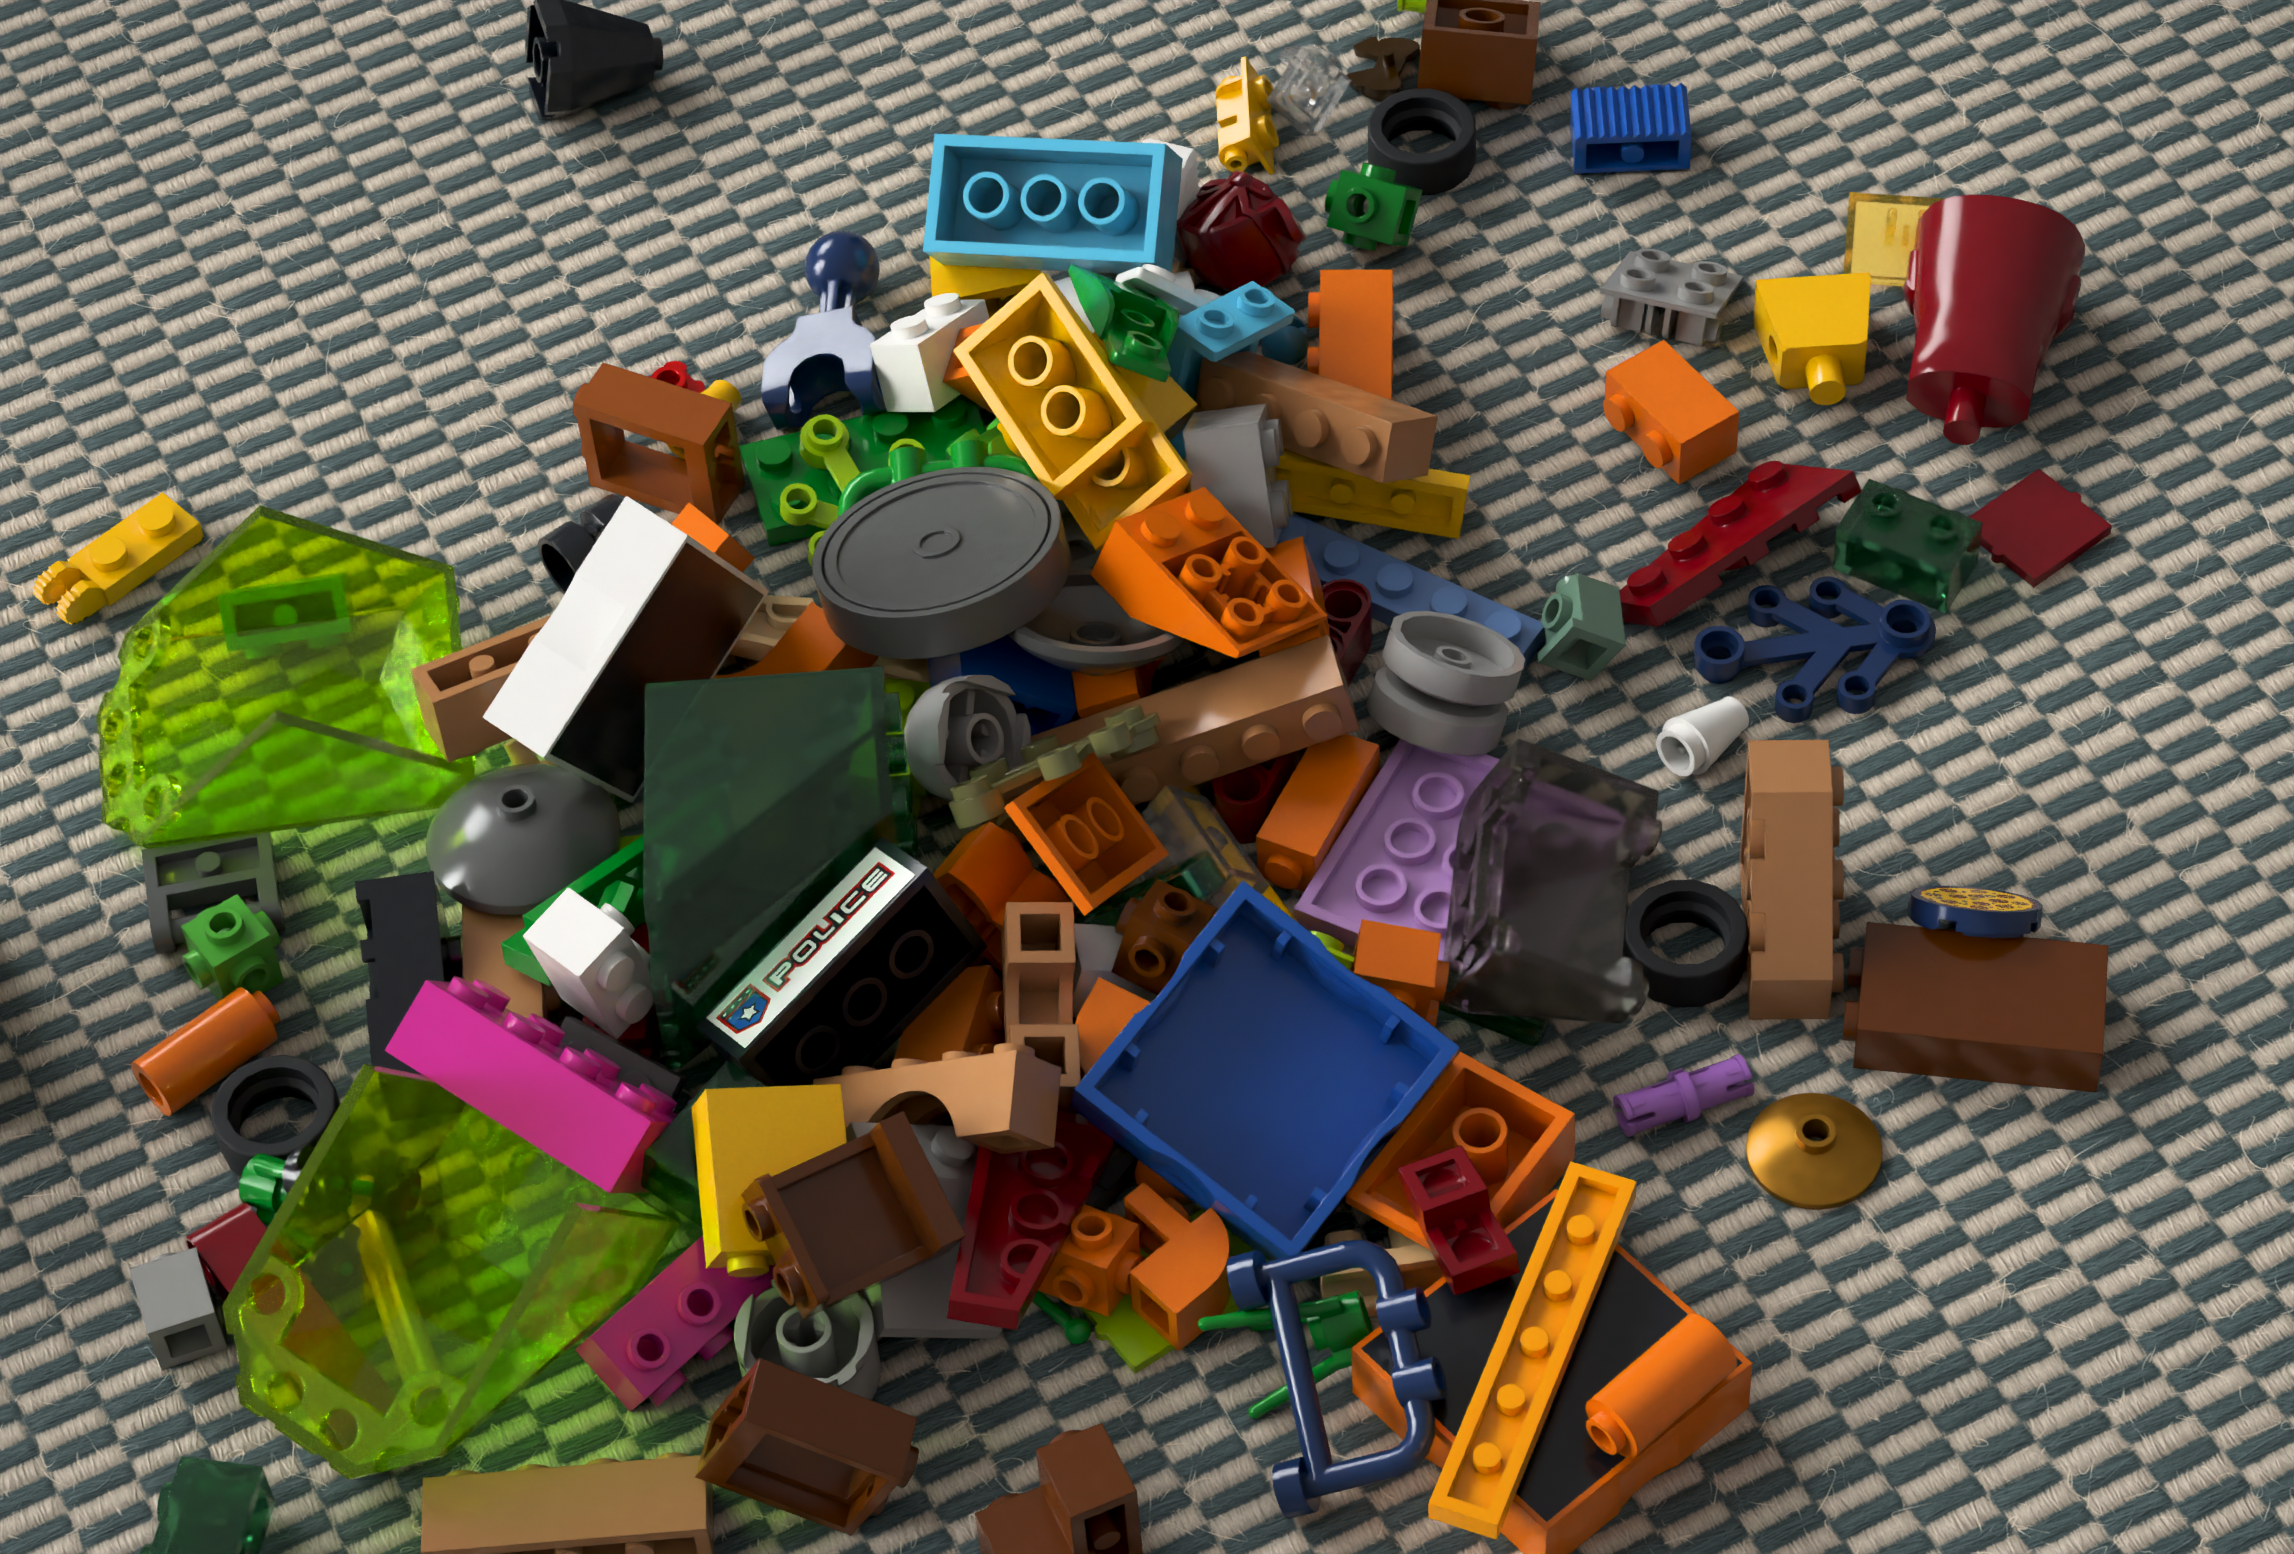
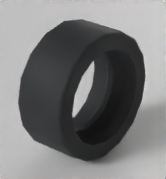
M1431 88L1408 89L1390 95L1374 108L1368 119V163L1397 171L1394 182L1423 190L1422 195H1436L1451 190L1469 177L1476 163L1475 116L1467 104L1454 95ZM1422 130L1444 134L1454 141L1445 149L1433 153L1418 154L1400 150L1389 143L1399 135Z
M1693 879L1669 880L1650 887L1631 903L1623 921L1622 950L1624 970L1635 988L1653 1001L1669 1006L1701 1007L1723 999L1739 984L1746 968L1749 938L1747 917L1736 899L1715 885ZM1671 923H1694L1707 927L1720 936L1724 942V949L1715 958L1699 964H1677L1663 960L1650 951L1646 945V938L1656 929Z
M278 1055L262 1057L239 1067L221 1084L212 1103V1127L220 1150L230 1169L241 1176L248 1161L259 1153L287 1160L288 1156L295 1149L304 1144L311 1145L313 1148H322L329 1140L342 1143L344 1138V1114L337 1091L326 1071L308 1059ZM293 1097L308 1100L317 1109L314 1120L300 1134L283 1142L263 1144L248 1141L240 1133V1127L244 1119L255 1108L273 1099Z

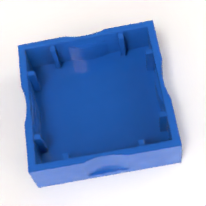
M1242 880L1185 951L1175 974L1159 995L1131 1018L1074 1089L1070 1107L1202 1210L1206 1211L1211 1207L1219 1215L1225 1228L1252 1249L1259 1250L1266 1260L1271 1261L1306 1250L1346 1199L1347 1193L1445 1072L1460 1047L1384 988L1374 985L1348 970L1327 950L1319 938Z

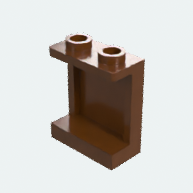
M904 1111L880 1121L869 1133L772 1177L767 1173L756 1178L741 1194L745 1201L742 1205L745 1224L757 1242L765 1241L777 1265L773 1268V1277L778 1291L787 1304L790 1306L796 1304L803 1320L949 1252L966 1236Z

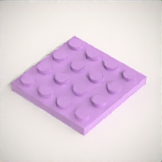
M1400 738L1294 907V918L1304 928L1330 935L1353 948L1356 945L1362 919L1441 933L1438 960L1450 962L1448 985L1531 1017L1641 829L1642 812L1487 754L1460 756L1439 753L1411 744Z

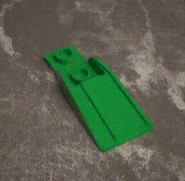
M1071 264L1068 273L1078 299L1099 339L1103 340L1109 361L1133 372L1166 382L1171 372L1167 354L1178 328L1179 310L1158 296Z

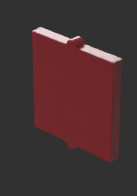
M2037 469L1963 520L1961 525L1963 532L1991 553V560L1994 563L2002 562L2033 588L2110 535L2112 529L2111 524L2081 502V495L2079 493H2070L2041 469Z

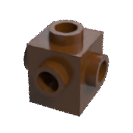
M1157 879L1142 900L1135 897L1130 898L1118 919L1115 933L1123 936L1111 972L1159 995L1175 974L1183 954L1214 917L1217 908L1193 897L1185 890Z

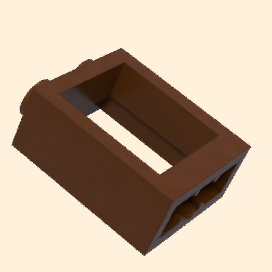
M759 1358L711 1416L695 1478L851 1536L871 1514L874 1516L880 1515L890 1493L896 1486L904 1488L910 1481L919 1455V1449L911 1445L917 1418Z

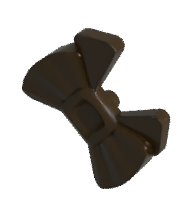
M1372 36L1355 44L1354 52L1356 56L1376 60L1377 62L1374 68L1348 73L1346 75L1347 84L1358 92L1362 91L1365 97L1381 102L1390 95L1402 92L1403 89L1399 77L1405 64L1420 55L1419 43L1406 38L1394 37L1378 41L1376 37Z

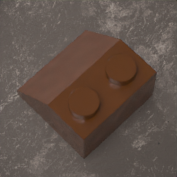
M1427 0L1422 30L1417 89L1431 88L1447 92L1461 101L1462 99L1485 101L1486 105L1496 109H1514L1519 104L1531 105L1541 2L1523 0Z

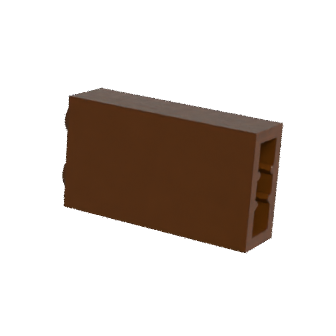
M1867 922L1864 948L1851 947L1847 986L1860 988L1859 1002L1846 1000L1842 1040L1855 1041L1853 1068L2096 1093L2104 1047L2109 945L2029 937H1975L1963 935V932L1937 928L1933 930L1925 927Z

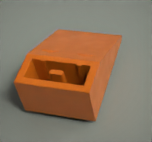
M1206 487L1117 520L1090 573L1131 618L1236 659L1323 623L1328 616Z

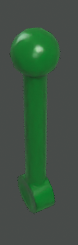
M1037 1291L1032 1302L1064 1328V1335L1067 1340L1074 1345L1087 1342L1091 1334V1327L1088 1322L1082 1318H1072L1045 1294Z

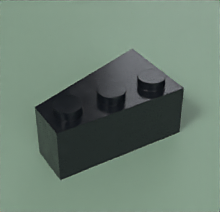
M434 871L355 881L356 900L360 905L367 929V939L360 940L362 961L363 963H368L370 999H366L372 1077L383 1116L391 1117L463 1107L462 1099L385 1051L426 980L451 982L454 976L463 974L462 935H450Z

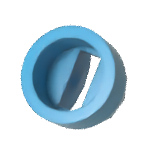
M1295 315L1291 324L1261 339V351L1264 357L1293 365L1300 362L1307 355L1309 347L1308 332L1304 322Z

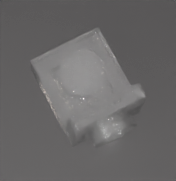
M1309 44L1308 46L1284 47L1278 58L1287 66V69L1266 101L1304 136H1317L1351 80L1336 67V58L1329 51L1318 45Z

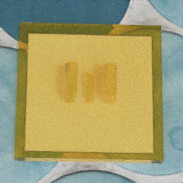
M1849 192L1843 274L1870 272L1871 284L1904 287L1908 257L1910 252L1914 250L1918 220L1933 203L1945 198Z

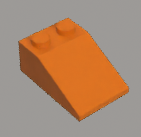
M1094 752L1081 763L1082 767L1053 780H1044L1004 807L1084 916L1107 902L1169 855L1168 851Z
M1460 1052L1347 1193L1346 1203L1431 1251L1400 1182L1397 1168L1462 1145L1488 1188L1490 1208L1504 1229L1542 1200L1566 1171L1570 1161L1573 1162L1575 1159V1113Z

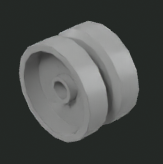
M1412 611L1394 617L1382 653L1386 665L1377 669L1366 703V708L1372 719L1389 733L1411 744L1439 753L1471 756L1484 755L1496 749L1509 711L1504 702L1514 698L1525 663V658L1519 648L1502 634L1480 623L1452 614Z

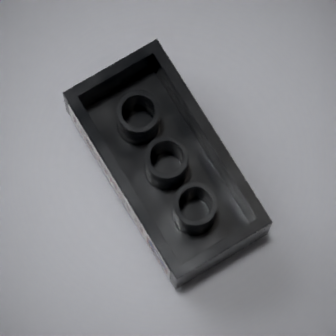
M882 837L695 1027L746 1087L813 1085V1079L839 1076L842 1073V1068L847 1066L871 1067L902 1035L903 1031L988 946L925 865Z

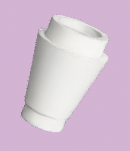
M1728 696L1720 701L1667 720L1656 740L1657 751L1662 762L1670 771L1679 776L1703 774L1740 733L1748 727V713L1740 701Z

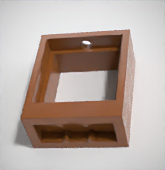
M604 362L590 382L584 383L578 389L573 403V414L577 418L582 442L581 454L585 458L591 486L625 497L628 496L631 499L680 514L685 506L691 503L715 524L719 525L745 486L732 403ZM624 430L683 448L685 459L626 441Z

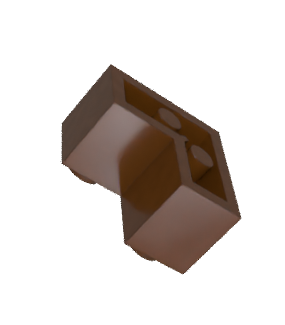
M1102 1423L1082 1431L1069 1430L1053 1438L1048 1445L1036 1449L1040 1487L1023 1494H1006L994 1500L986 1509L975 1513L979 1547L982 1554H1143L1137 1490Z

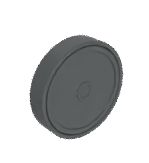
M958 467L928 472L898 481L868 495L846 510L830 525L819 540L812 559V573L826 620L835 635L844 643L862 652L897 659H924L956 654L983 646L1010 634L1039 615L1056 598L1066 583L1071 568V551L1059 506L1053 494L1044 485L1029 476L1015 471L992 467Z

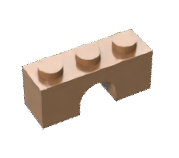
M1006 902L1001 935L1005 1043L1029 1046L1035 1050L1034 1057L1061 1067L1057 1111L1076 1114V1111L1070 1107L1074 1089L1081 1082L1078 1024H1073V978L1076 964L1073 902Z

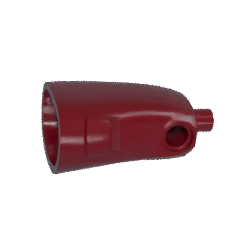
M1971 194L1951 196L1935 202L1918 220L1914 250L1910 252L1908 257L1906 281L1903 288L1905 302L1915 320V348L1906 400L1921 413L1944 420L1943 434L1950 442L1959 445L1973 444L1979 439L1981 427H2011L2028 419L2034 386L2049 346L2054 339L2070 327L2074 318V308L2081 288L2079 274L2085 258V244L2074 223L2061 213L2025 200L2003 196Z

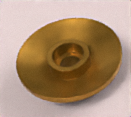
M1801 1093L1781 1098L1760 1112L1748 1132L1746 1158L1754 1179L1771 1196L1794 1207L1823 1210L1848 1204L1862 1196L1872 1186L1881 1167L1882 1143L1873 1122L1855 1105L1832 1095ZM1816 1136L1823 1138L1824 1140L1811 1141L1806 1137Z

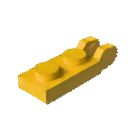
M162 492L67 559L68 562L57 561L47 571H43L40 576L38 575V579L34 581L35 586L32 587L34 589L33 594L43 604L49 605L52 603L54 605L55 602H58L56 613L67 624L72 625L73 623L78 624L80 621L83 622L85 617H90L106 604L111 606L202 541L204 534L201 524Z

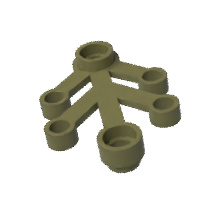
M1141 705L1129 707L1104 718L1106 726L1090 733L1088 737L1060 746L1056 735H1051L1022 746L1020 752L1025 764L1009 769L1006 759L1000 758L970 770V780L950 788L954 800L949 803L958 829L983 823L1005 813L1004 807L1006 804L1002 797L1003 793L1040 776H1043L1044 780L1048 781L1080 769L1082 767L1081 763L1093 752H1095L1096 757L1110 754L1112 758H1117L1160 741L1156 726L1161 723L1158 713L1154 712L1144 715Z

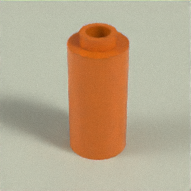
M238 987L131 1062L132 1072L153 1104L162 1113L171 1116L277 1041L278 1035L274 1026L280 1022L279 1014L270 1000L261 991L257 990L250 994L246 989Z
M1688 1314L1586 1402L1585 1409L1589 1419L1586 1421V1429L1592 1440L1599 1448L1610 1455L1619 1453L1628 1458L1635 1457L1736 1369L1737 1358L1729 1341L1706 1318L1697 1314Z

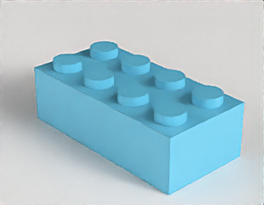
M935 133L923 252L943 265L1068 271L1072 264L1094 273L1120 274L1136 267H1142L1143 264H1151L1172 273L1183 159L1168 145L1159 143Z

